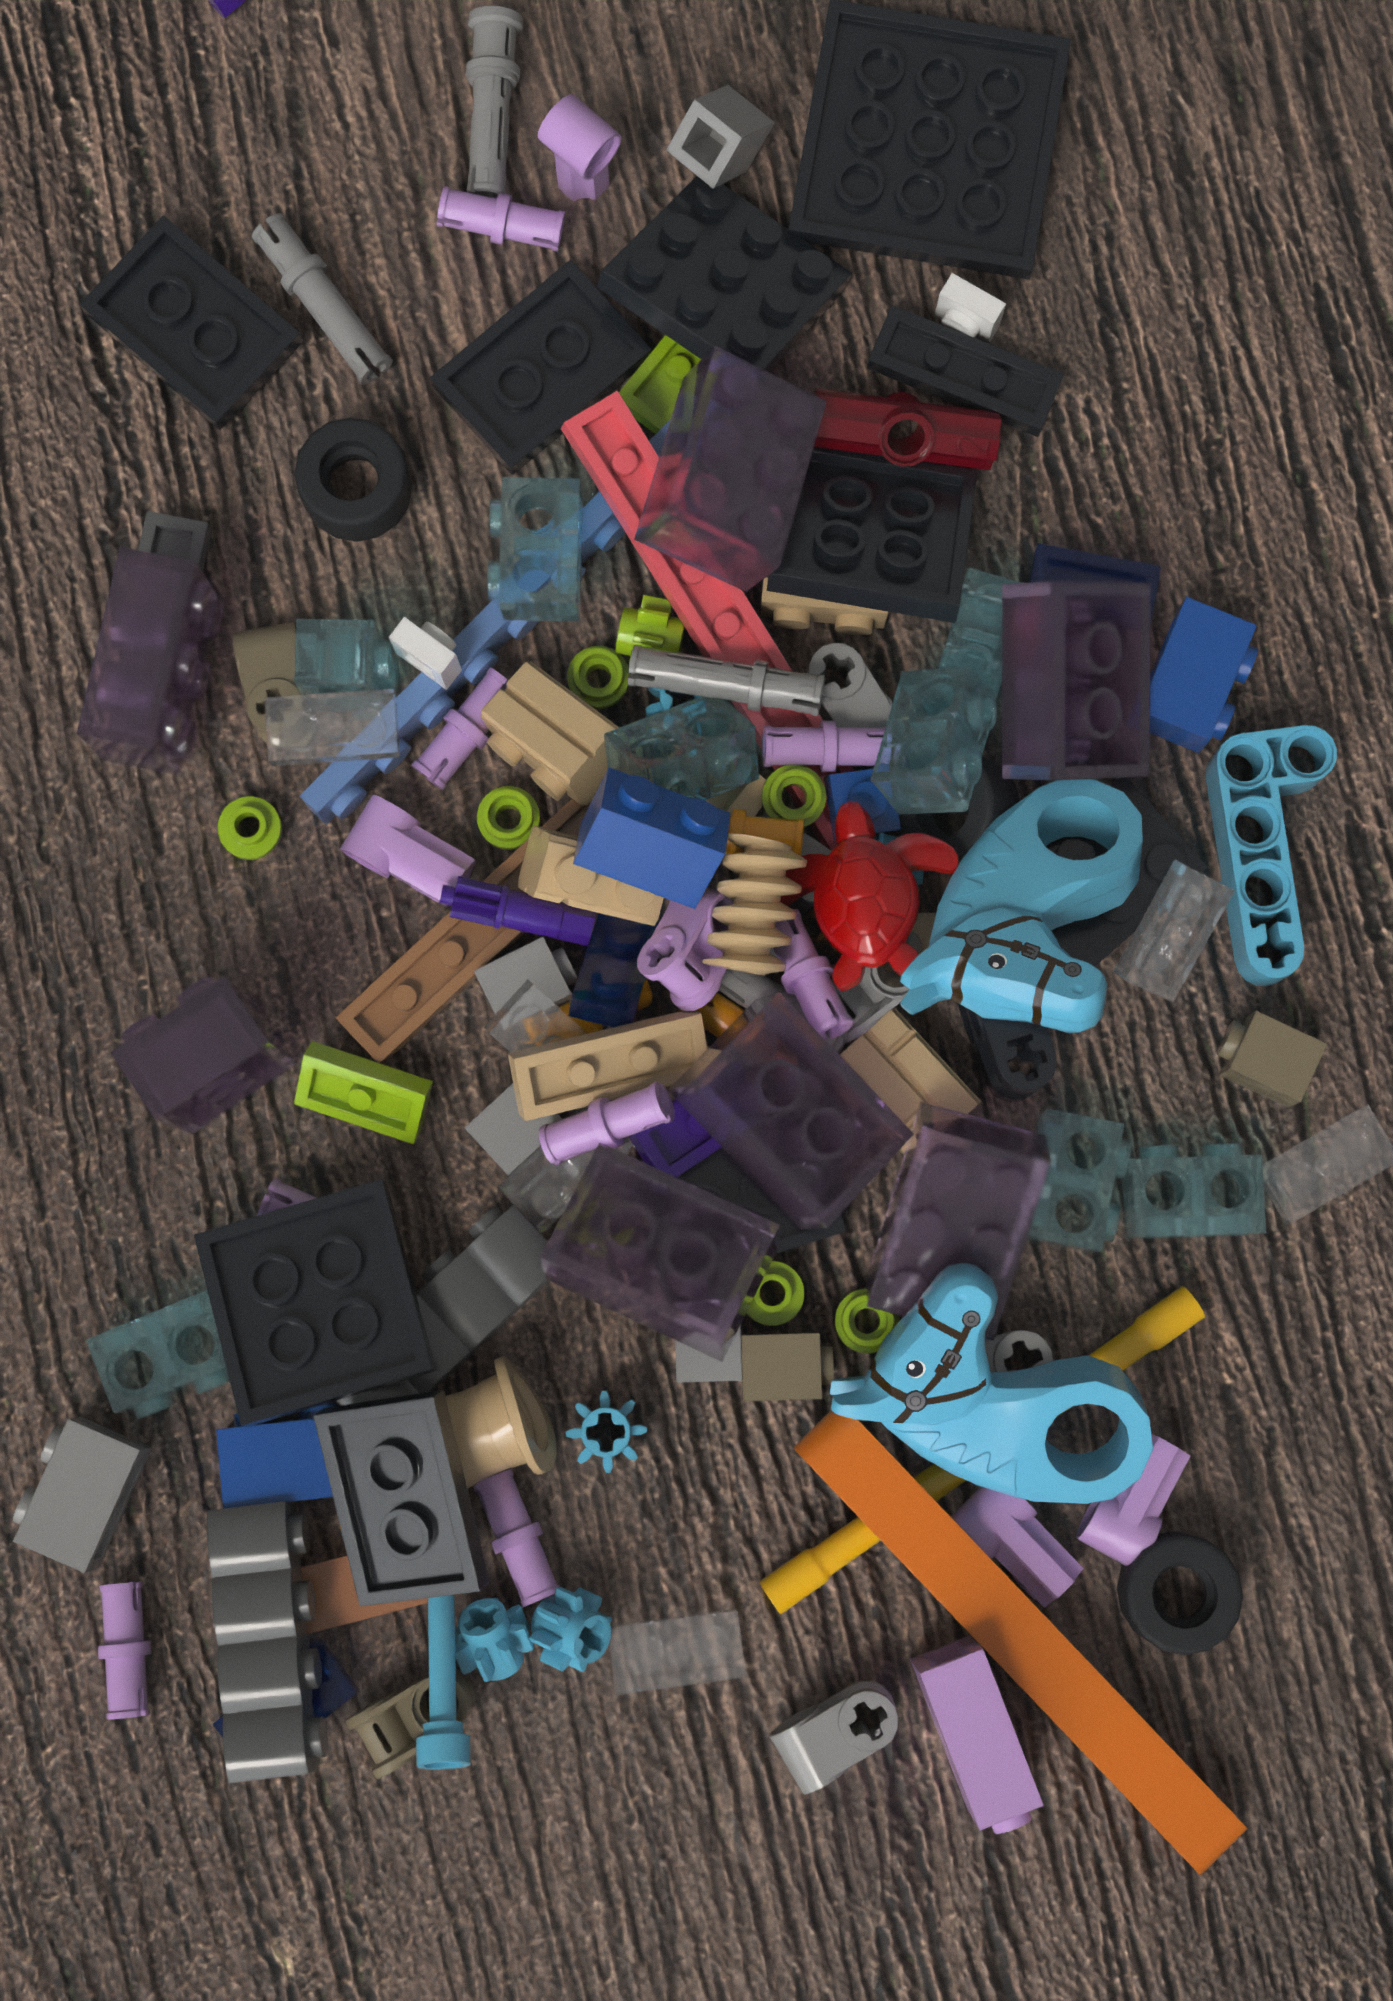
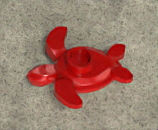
M850 800L840 806L835 818L836 842L839 845L829 855L807 854L801 856L807 860L806 867L786 870L785 875L802 886L801 893L781 896L780 902L788 906L800 897L814 892V911L818 926L831 945L842 954L834 966L832 974L834 983L840 991H847L858 985L863 979L866 967L877 968L886 962H889L894 971L902 976L905 969L919 955L917 950L905 942L912 932L920 906L919 888L912 872L924 870L953 874L959 865L958 855L952 846L927 834H905L886 845L874 840L876 833L870 814L859 802Z

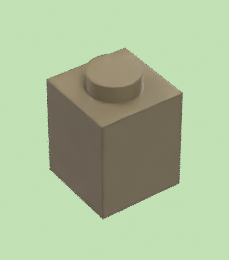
M1255 1011L1245 1017L1242 1024L1233 1020L1226 1030L1217 1051L1218 1056L1225 1058L1218 1075L1288 1108L1302 1101L1327 1043Z
M820 1333L741 1335L743 1401L822 1399V1385H831L834 1379L832 1346H820Z

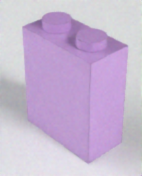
M969 1635L910 1658L966 1807L979 1830L981 1831L992 1826L995 1834H1001L1029 1823L1032 1820L1029 1811L1044 1805L983 1648Z

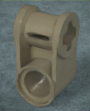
M296 622L233 633L234 654L244 689L247 713L252 724L257 728L260 738L268 746L277 750H290L300 746L308 738L312 730V715L305 677H307L305 656ZM286 705L288 710L284 712V722L273 724L272 719L276 717V707Z
M456 1668V1695L459 1702L456 1720L464 1723L474 1708L476 1691L472 1680L467 1674L463 1675ZM429 1673L397 1692L394 1690L344 1720L349 1730L356 1729L374 1760L375 1766L372 1772L376 1780L416 1758V1738L423 1736V1724L430 1722L429 1705L427 1702Z

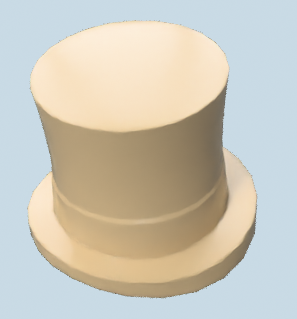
M505 1356L496 1358L494 1361L496 1375L479 1382V1384L471 1388L445 1396L467 1489L508 1468H514L527 1463L532 1472L540 1475L550 1471L555 1463L556 1438L548 1412L527 1379Z

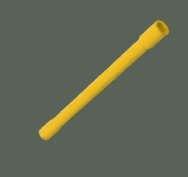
M1181 1286L1139 1315L1131 1326L1088 1356L1119 1366L1124 1371L1151 1351L1161 1349L1204 1319L1205 1314L1193 1295L1184 1286ZM932 1464L913 1477L936 1502L967 1481L935 1464ZM856 1517L815 1547L800 1552L760 1580L759 1584L781 1615L823 1586L835 1572L881 1540L859 1517Z

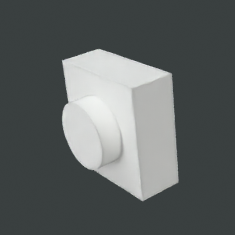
M952 273L939 294L934 317L940 319L943 326L989 344L1000 326L1006 303Z
M404 617L389 636L397 655L446 690L462 671L457 655L453 652L457 644L445 632L430 622L426 621L419 628Z

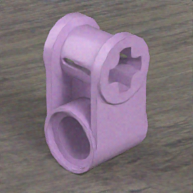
M707 887L695 909L670 900L662 919L651 938L642 947L637 958V968L645 978L652 981L658 980L670 991V998L673 1004L685 1012L695 1011L706 1005L719 990L722 977L727 970L702 963L704 959L723 956V952L707 943L709 933L728 930V926L712 917L713 908L731 905L734 902L718 892L717 888Z

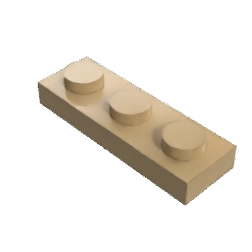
M697 1010L671 1013L508 1053L518 1112L524 1121L589 1106L591 1101L601 1097L614 1100L648 1087L656 1081L666 1087L711 1076L702 1014Z

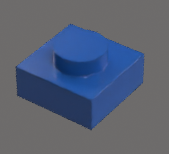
M891 767L831 774L824 778L834 841L836 840L835 818L840 806L849 800L859 802L870 814L876 835L901 830Z

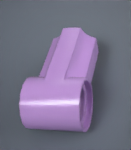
M569 94L556 103L546 115L539 128L538 139L554 152L558 188L572 201L581 198H590L596 201L610 186L608 166L618 151L622 137L577 96Z
M372 795L340 848L347 856L385 878L392 875L437 903L440 901L443 884L456 887L458 876L470 879L472 870L476 865L474 858L419 827L421 823L417 819L377 795ZM442 904L445 907L450 908V905Z
M1151 1434L1153 1451L1141 1478L1113 1499L1090 1503L1076 1534V1539L1125 1566L1130 1565L1142 1550L1155 1543L1162 1525V1518L1159 1516L1191 1456L1175 1445Z
M980 1487L950 1517L991 1560L995 1557L1011 1573V1577L1045 1608L1052 1601L1059 1598L1075 1582V1579L1084 1568L1035 1518L1038 1513L1025 1499Z

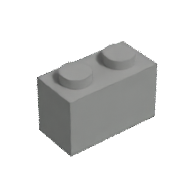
M83 1417L68 1419L64 1427L57 1425L49 1435L41 1453L40 1460L47 1464L37 1488L29 1486L26 1489L15 1510L13 1522L20 1526L13 1542L83 1573L98 1569L152 1447Z

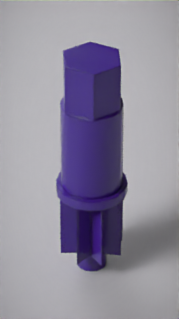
M458 876L456 887L443 884L439 901L441 904L451 906L449 917L492 926L498 930L500 927L585 946L589 944L596 914L593 911L568 906L562 901L555 903L534 898L527 893L511 890L508 885L500 886Z

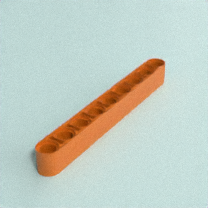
M831 1410L793 1447L805 1462L1200 1876L1248 1829L859 1420L838 1415Z

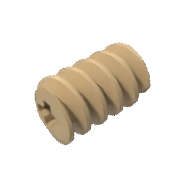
M728 833V840L744 849V852L729 854L723 857V866L739 875V877L718 882L717 891L734 902L731 905L713 908L712 917L728 926V930L709 933L707 943L723 952V956L704 959L702 963L762 976L785 971L787 963L770 954V950L774 947L791 944L792 937L775 928V925L779 921L796 919L797 912L780 902L781 896L801 893L802 886L785 875L786 870L806 867L807 860L793 852L791 846L785 843L751 835Z

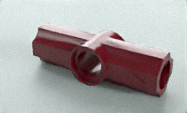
M815 388L810 400L807 416L806 443L808 446L884 456L892 464L901 467L914 466L924 461L991 470L992 464L997 459L1000 445L1001 417L996 412L923 403L915 395L906 392L892 393L886 397ZM913 420L918 423L916 430L906 438L896 439L888 435L892 426L899 421Z

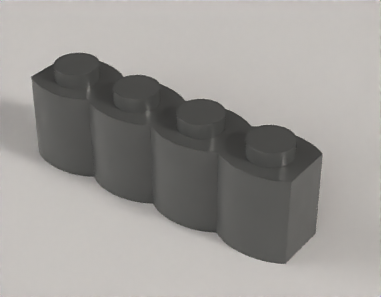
M497 1205L494 1206L470 1228L468 1232L475 1240L460 1255L456 1257L450 1250H447L421 1275L428 1284L417 1294V1299L436 1371L340 1399L337 1402L340 1405L433 1391L474 1351L498 1331L522 1306L547 1285L568 1262L516 1206L512 1205L504 1213Z
M281 1501L207 1511V1544L212 1573V1607L218 1644V1684L223 1711V1748L228 1783L313 1773L318 1771V1758L326 1757L328 1751L325 1719L323 1716H315L312 1704V1689H319L322 1684L321 1658L317 1648H309L307 1640V1621H314L316 1617V1596L312 1581H303L301 1572V1554H307L310 1551V1528L306 1514H297L295 1502Z

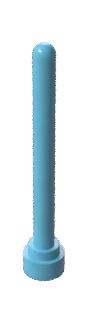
M448 1595L428 1598L430 1722L423 1724V1736L416 1738V1766L421 1769L432 1770L463 1768L471 1765L470 1736L463 1734V1722L456 1720L455 1596Z

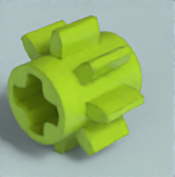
M644 594L641 608L624 607L616 642V653L627 655L631 658L634 645L681 653L686 628L679 617L672 616L673 608L667 599Z

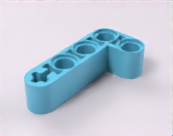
M1302 725L1241 733L1232 736L1219 747L1206 766L1207 791L1234 961L1239 974L1247 982L1256 986H1270L1280 982L1299 968L1304 958V941L1280 796L1309 791L1332 771L1337 760V748L1333 738L1325 730L1316 726ZM1301 747L1307 750L1313 756L1315 762L1314 772L1302 773L1296 770L1288 758L1289 748ZM1239 755L1245 758L1253 769V779L1250 781H1239L1233 778L1226 769V757ZM1249 816L1261 825L1263 831L1261 843H1248L1241 839L1235 828L1237 817ZM1248 878H1260L1271 887L1273 900L1270 906H1259L1248 898L1245 891V883ZM1272 918H1276L1277 922L1267 930L1265 927V923L1257 926L1256 928H1252L1251 924H1260L1269 921ZM1266 942L1269 950H1279L1281 954V959L1271 965L1269 958H1259L1257 955V949Z

